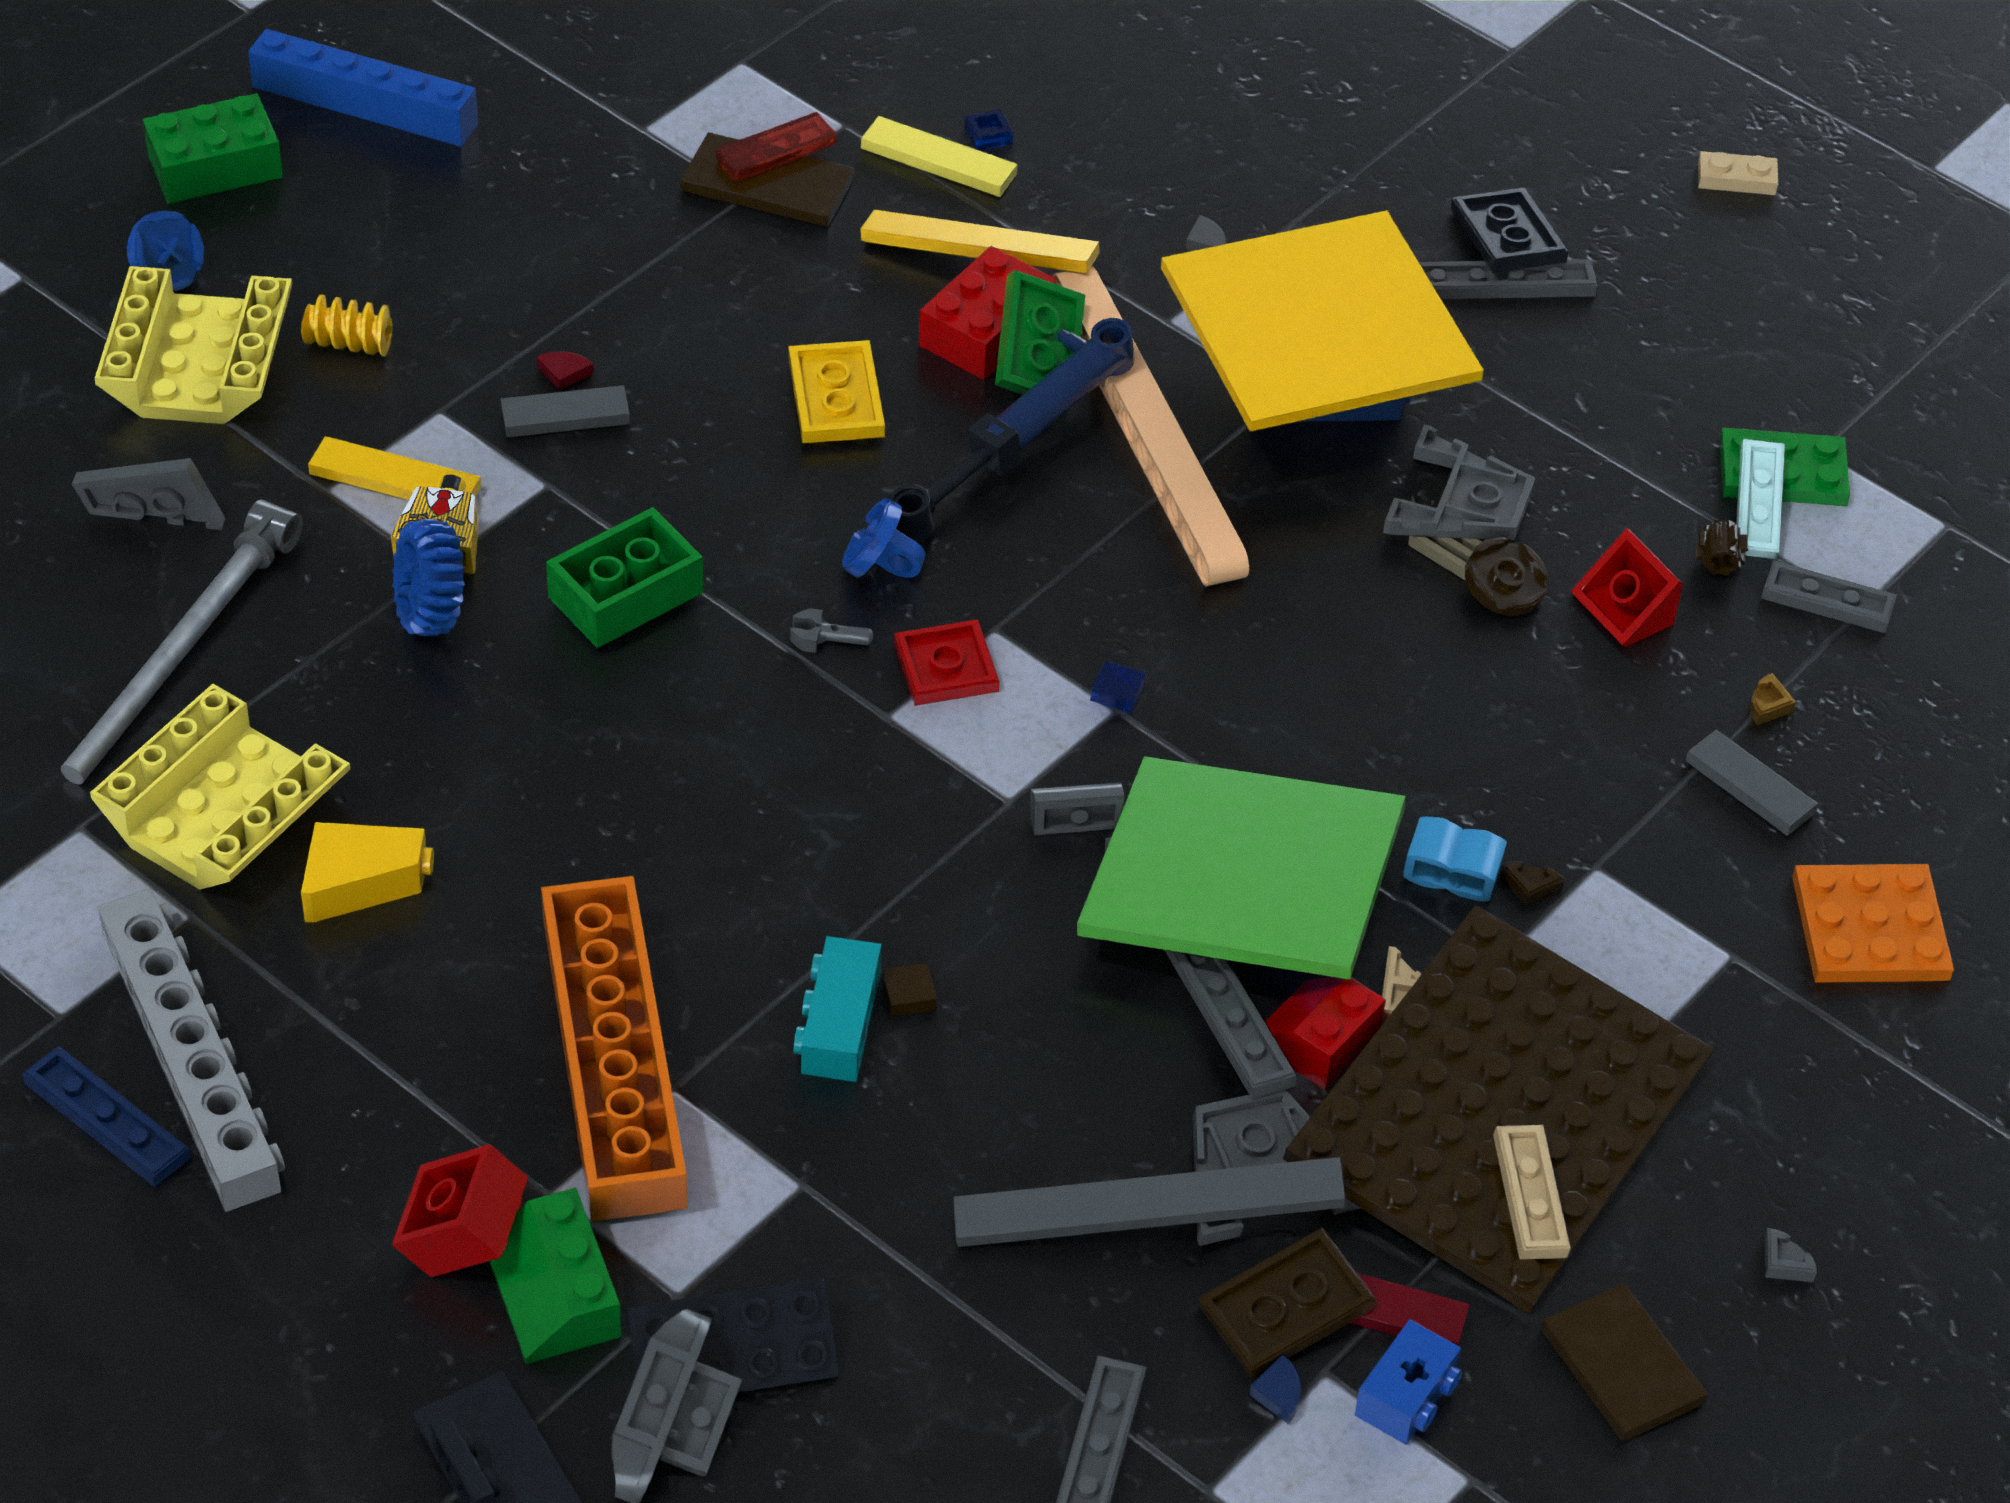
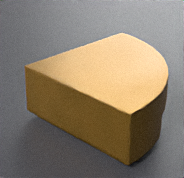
M1773 673L1768 674L1759 681L1758 686L1753 692L1750 703L1752 718L1756 725H1760L1794 712L1796 701Z

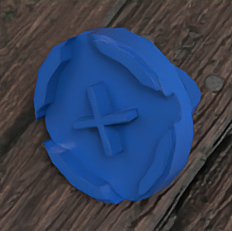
M155 211L143 216L133 226L128 238V245L126 246L128 263L130 266L170 269L173 292L188 287L194 281L192 279L195 277L196 272H200L204 263V244L199 230L193 223L190 224L184 218V215L173 211Z
M885 498L872 507L864 520L869 523L866 529L863 527L861 531L858 530L854 533L842 559L845 571L859 578L876 563L890 573L900 577L909 578L919 574L926 558L925 551L916 541L896 530L902 514L901 505L889 498Z

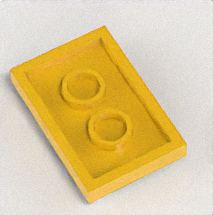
M870 340L789 346V364L802 443L885 437V423Z

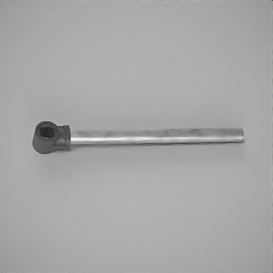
M263 499L253 504L245 519L244 532L240 533L233 543L236 553L61 766V772L66 779L74 784H82L254 570L256 568H268L275 558V551L286 554L295 547L303 528V518L300 514Z

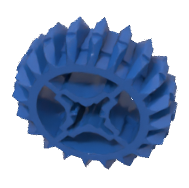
M437 519L408 522L405 528H402L400 538L396 541V553L393 555L394 569L392 570L393 602L397 605L396 614L400 618V623L409 634H418L419 636L448 634L450 629L454 628L457 622L456 618L461 613L460 603L464 600L462 591L463 586H465L463 582V572L465 571L462 564L463 553L459 549L460 540L456 537L454 528L449 526L448 522H441Z

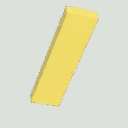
M881 116L877 117L861 138V149L1001 197L1017 175L1016 163Z

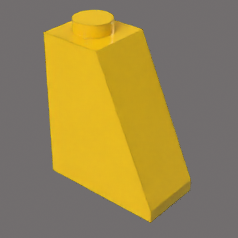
M315 822L301 890L305 922H318L421 893L424 875H432L434 866V849L426 847L425 829Z

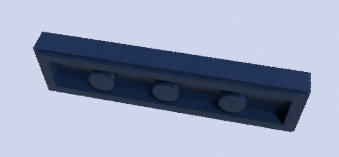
M57 1046L22 1073L25 1085L152 1186L156 1187L191 1159L189 1147L60 1046Z

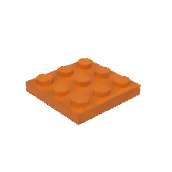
M1928 864L1795 865L1792 878L1815 983L1951 980L1954 968Z

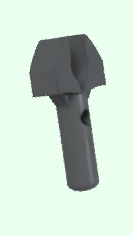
M810 608L793 615V628H790V641L805 652L816 653L818 645L825 641L868 646L873 640V631L870 628L829 624L823 619V610Z

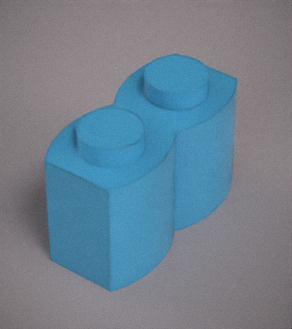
M1420 817L1407 854L1403 877L1420 886L1447 889L1455 895L1476 901H1490L1507 841L1487 830L1462 829L1444 818Z

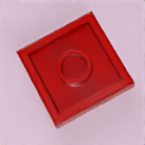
M978 619L894 633V645L914 706L999 692L1000 681Z

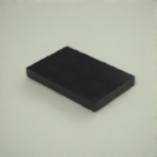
M1525 188L1452 198L1451 211L1493 273L1567 263V248Z

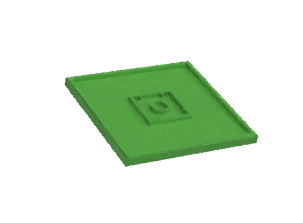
M1144 756L1078 919L1077 936L1351 979L1405 810L1406 796Z

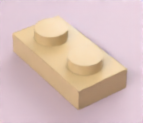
M1700 151L1698 160V188L1776 195L1778 187L1777 158Z

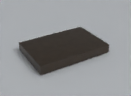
M1323 1227L1198 1298L1199 1307L1251 1379L1265 1372L1282 1355L1288 1359L1376 1308V1298Z
M1625 1283L1543 1319L1541 1331L1622 1442L1705 1404L1708 1393Z

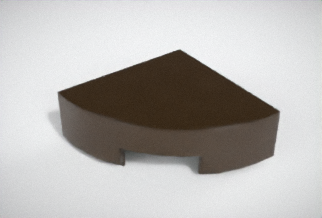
M1520 861L1502 865L1500 872L1501 878L1526 906L1563 889L1565 880L1552 868L1545 867L1544 870L1533 866H1524V862Z

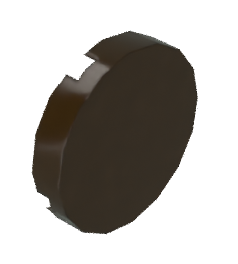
M1503 537L1486 539L1475 547L1465 565V581L1471 594L1481 605L1497 614L1508 616L1528 614L1538 607L1549 583L1548 571L1543 560L1523 543L1518 546L1514 543H1509L1511 539Z

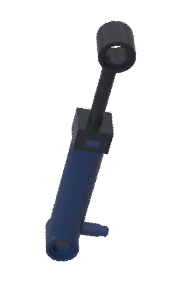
M1119 318L1103 319L1092 328L1089 341H1085L1065 329L1060 330L1057 334V340L1074 353L997 417L987 413L968 429L971 455L928 490L919 485L909 484L893 491L889 499L902 506V514L896 530L917 543L929 539L935 529L933 512L935 511L936 504L983 465L1003 477L1022 461L1021 450L1109 376H1117L1129 371L1135 361L1130 325Z

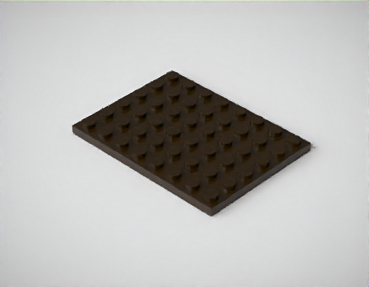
M1475 905L1285 1150L1283 1159L1287 1162L1340 1157L1344 1194L1347 1200L1530 1314L1705 1066L1714 1048ZM1543 1125L1571 1248L1567 1258L1519 1259L1493 1137L1497 1126Z

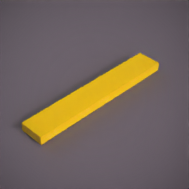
M874 210L861 227V241L972 258H978L985 250L993 246L1030 266L1082 274L1088 273L1099 255L1098 241Z

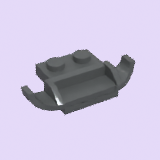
M685 1309L667 1321L650 1338L612 1434L611 1458L615 1470L614 1497L630 1503H640L658 1460L702 1477L707 1474L742 1381L740 1378L697 1362L711 1318Z

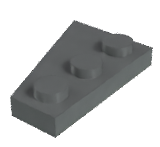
M191 458L76 472L72 482L83 504L92 515L141 520L144 515L167 517L168 524L184 526L186 520L206 522V529L222 530L226 519Z

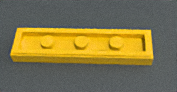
M327 436L324 437L308 463L310 475L406 500L410 499L417 487L439 488L441 478L445 475H456L462 478L466 483L464 492H471L475 496L481 488V476Z

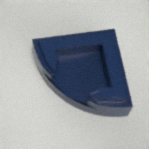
M1282 1355L1251 1385L1250 1396L1287 1424L1290 1423L1297 1412L1301 1383L1293 1364Z

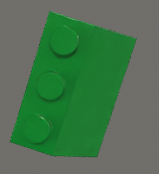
M577 1188L567 1189L527 1201L516 1212L508 1236V1244L501 1258L489 1261L525 1364L622 1337L620 1303Z

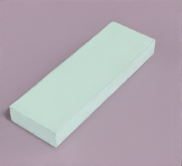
M1743 439L1736 525L1737 528L1740 527L1741 534L1748 536V551L1745 552V556L1777 559L1785 444Z

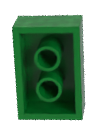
M258 93L142 119L147 154L168 204L283 178L279 141Z
M654 507L546 561L548 597L596 648L704 593L703 557Z

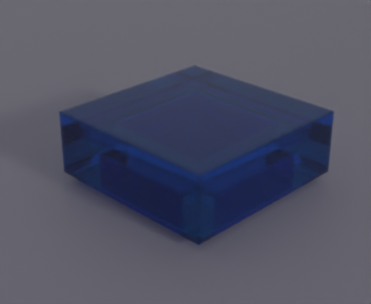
M1002 110L965 116L964 127L976 150L1013 144V132Z
M1105 661L1091 689L1090 701L1132 713L1145 684L1146 672Z

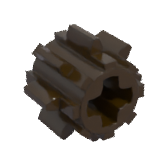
M1720 519L1714 520L1713 524H1706L1703 531L1698 532L1699 543L1696 544V560L1703 561L1704 568H1707L1711 574L1730 575V572L1738 571L1741 564L1744 565L1746 563L1745 552L1748 551V536L1741 534L1740 527L1737 528L1734 522L1730 520L1728 522H1721Z

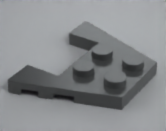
M1424 424L1415 446L1413 459L1452 468V472L1437 508L1394 497L1385 519L1383 533L1476 539L1503 537L1515 540L1533 492L1535 477L1492 456H1489L1486 461L1468 452V444L1458 439H1454L1450 443L1437 436L1438 429Z
M1286 1089L1252 1099L1250 1095L1196 1106L1193 1114L1195 1172L1287 1163L1283 1159L1285 1150L1309 1120L1310 1116ZM1345 1198L1346 1208L1331 1210L1333 1215L1361 1208ZM1240 1218L1197 1223V1240L1201 1246L1240 1237L1244 1226Z

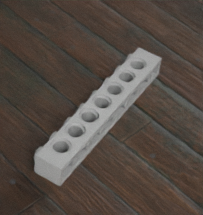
M149 888L97 905L103 936L225 1212L280 1193L281 1187L278 1173L285 1171L281 1152L276 1143L268 1145L264 1137L269 1135L265 1117L260 1107L252 1110L248 1102L253 1097L244 1072L236 1074L233 1069V1065L237 1064L234 1050L228 1037L220 1040L217 1031L221 1030L219 1018L213 1004L204 1005L201 997L205 996V990L197 969L189 971L186 963L190 962L188 950L182 936L174 938L171 930L175 929V925L167 903L159 905L152 889Z

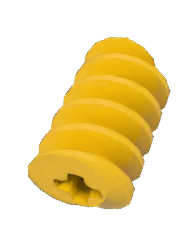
M320 294L315 305L308 304L304 311L301 325L302 340L305 344H312L316 340L317 344L323 347H327L332 343L335 349L341 350L348 346L349 350L353 352H359L363 348L366 354L371 355L376 354L379 350L381 356L386 357L392 338V319L390 318L389 306L382 305L379 314L374 315L373 303L367 302L363 312L360 313L358 312L357 300H351L347 310H343L341 298L335 297L329 308L327 307L326 296Z

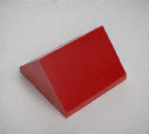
M1626 528L1570 592L1621 645L1627 647L1674 625L1683 583L1631 530Z

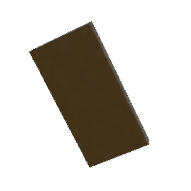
M708 132L682 176L680 186L681 191L828 227L854 180V168Z

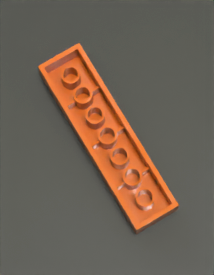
M634 876L541 887L543 922L591 1222L688 1209L687 1174Z

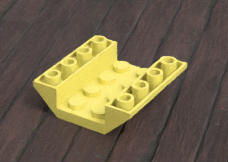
M130 266L95 375V384L141 418L214 424L227 423L262 397L291 292L292 279L251 276L245 299L176 294L173 292L170 269Z
M211 684L95 787L90 794L91 799L131 849L201 890L230 882L351 768L349 762L316 743L302 756H299L250 727L247 703L215 684Z

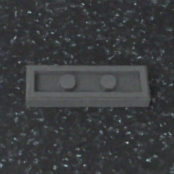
M624 385L501 398L506 438L630 424Z
M1773 560L1761 599L1886 633L1897 594Z
M1717 729L1687 753V763L1787 836L1816 813L1818 806L1816 801Z

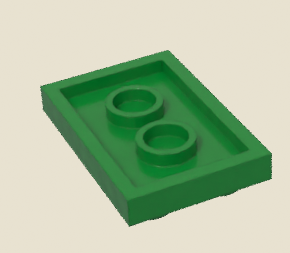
M1017 270L1007 275L995 378L996 386L1024 395L1074 353L1057 340V334L1060 330L1065 329L1069 333H1074L1081 337L1085 294Z
M1722 428L1720 455L1723 497L1738 498L1741 444L1743 439L1785 444L1782 502L1847 507L1850 498L1845 437Z

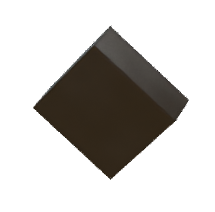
M927 963L882 970V984L891 1017L937 1010V997Z

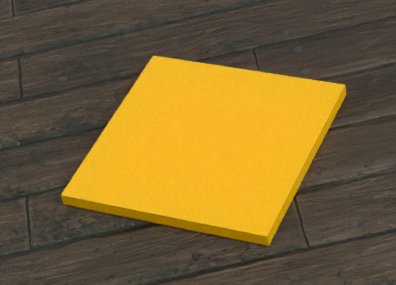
M1388 211L1162 257L1161 269L1250 432L1482 381L1484 371Z

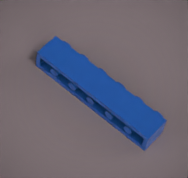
M269 29L264 30L248 51L252 87L460 147L463 146L478 125L476 88Z

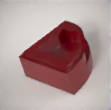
M550 352L537 356V367L559 390L594 374L593 363L575 353Z

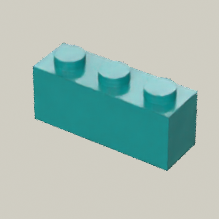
M826 936L823 953L814 954L811 967V981H816L814 990L806 989L802 1017L807 1018L805 1027H797L793 1049L794 1054L801 1055V1074L857 1082L881 974V944Z

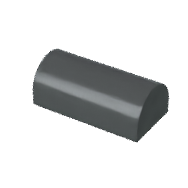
M1121 782L1031 789L1030 811L1034 835L1115 829L1124 808V791Z

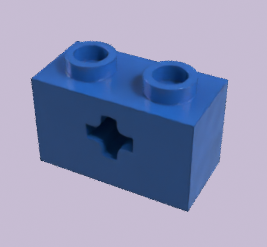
M1409 1319L1359 1388L1354 1416L1407 1445L1417 1429L1425 1432L1430 1426L1438 1409V1406L1435 1404L1441 1395L1449 1397L1457 1387L1462 1376V1370L1457 1368L1461 1347Z

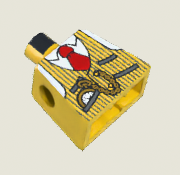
M445 475L441 478L439 488L426 486L415 488L391 534L393 555L396 553V541L400 538V532L408 522L437 519L441 522H448L449 526L454 528L456 537L460 540L459 549L463 553L462 564L465 569L463 573H475L478 510L476 496L471 492H464L466 483L462 478L456 475Z

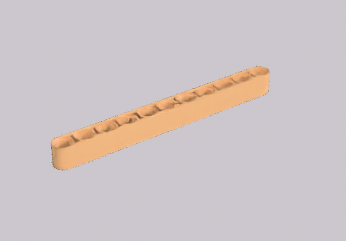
M1091 266L1086 274L1064 271L1052 275V277L1057 279V285L1085 294L1081 338L1085 341L1091 339L1092 328L1099 321L1107 318L1122 319L1094 266ZM1133 340L1135 357L1133 367L1124 374L1109 376L1099 384V387L1203 585L1208 587L1246 578L1249 574V561L1244 545Z

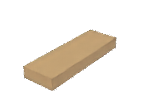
M1543 1125L1497 1126L1493 1137L1519 1259L1567 1258L1571 1248Z

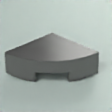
M1199 215L1187 237L1186 250L1195 251L1226 244L1225 234L1214 221Z
M1767 1228L1764 1237L1765 1277L1814 1282L1817 1270L1811 1254L1805 1253L1801 1247L1791 1241V1236L1787 1233Z

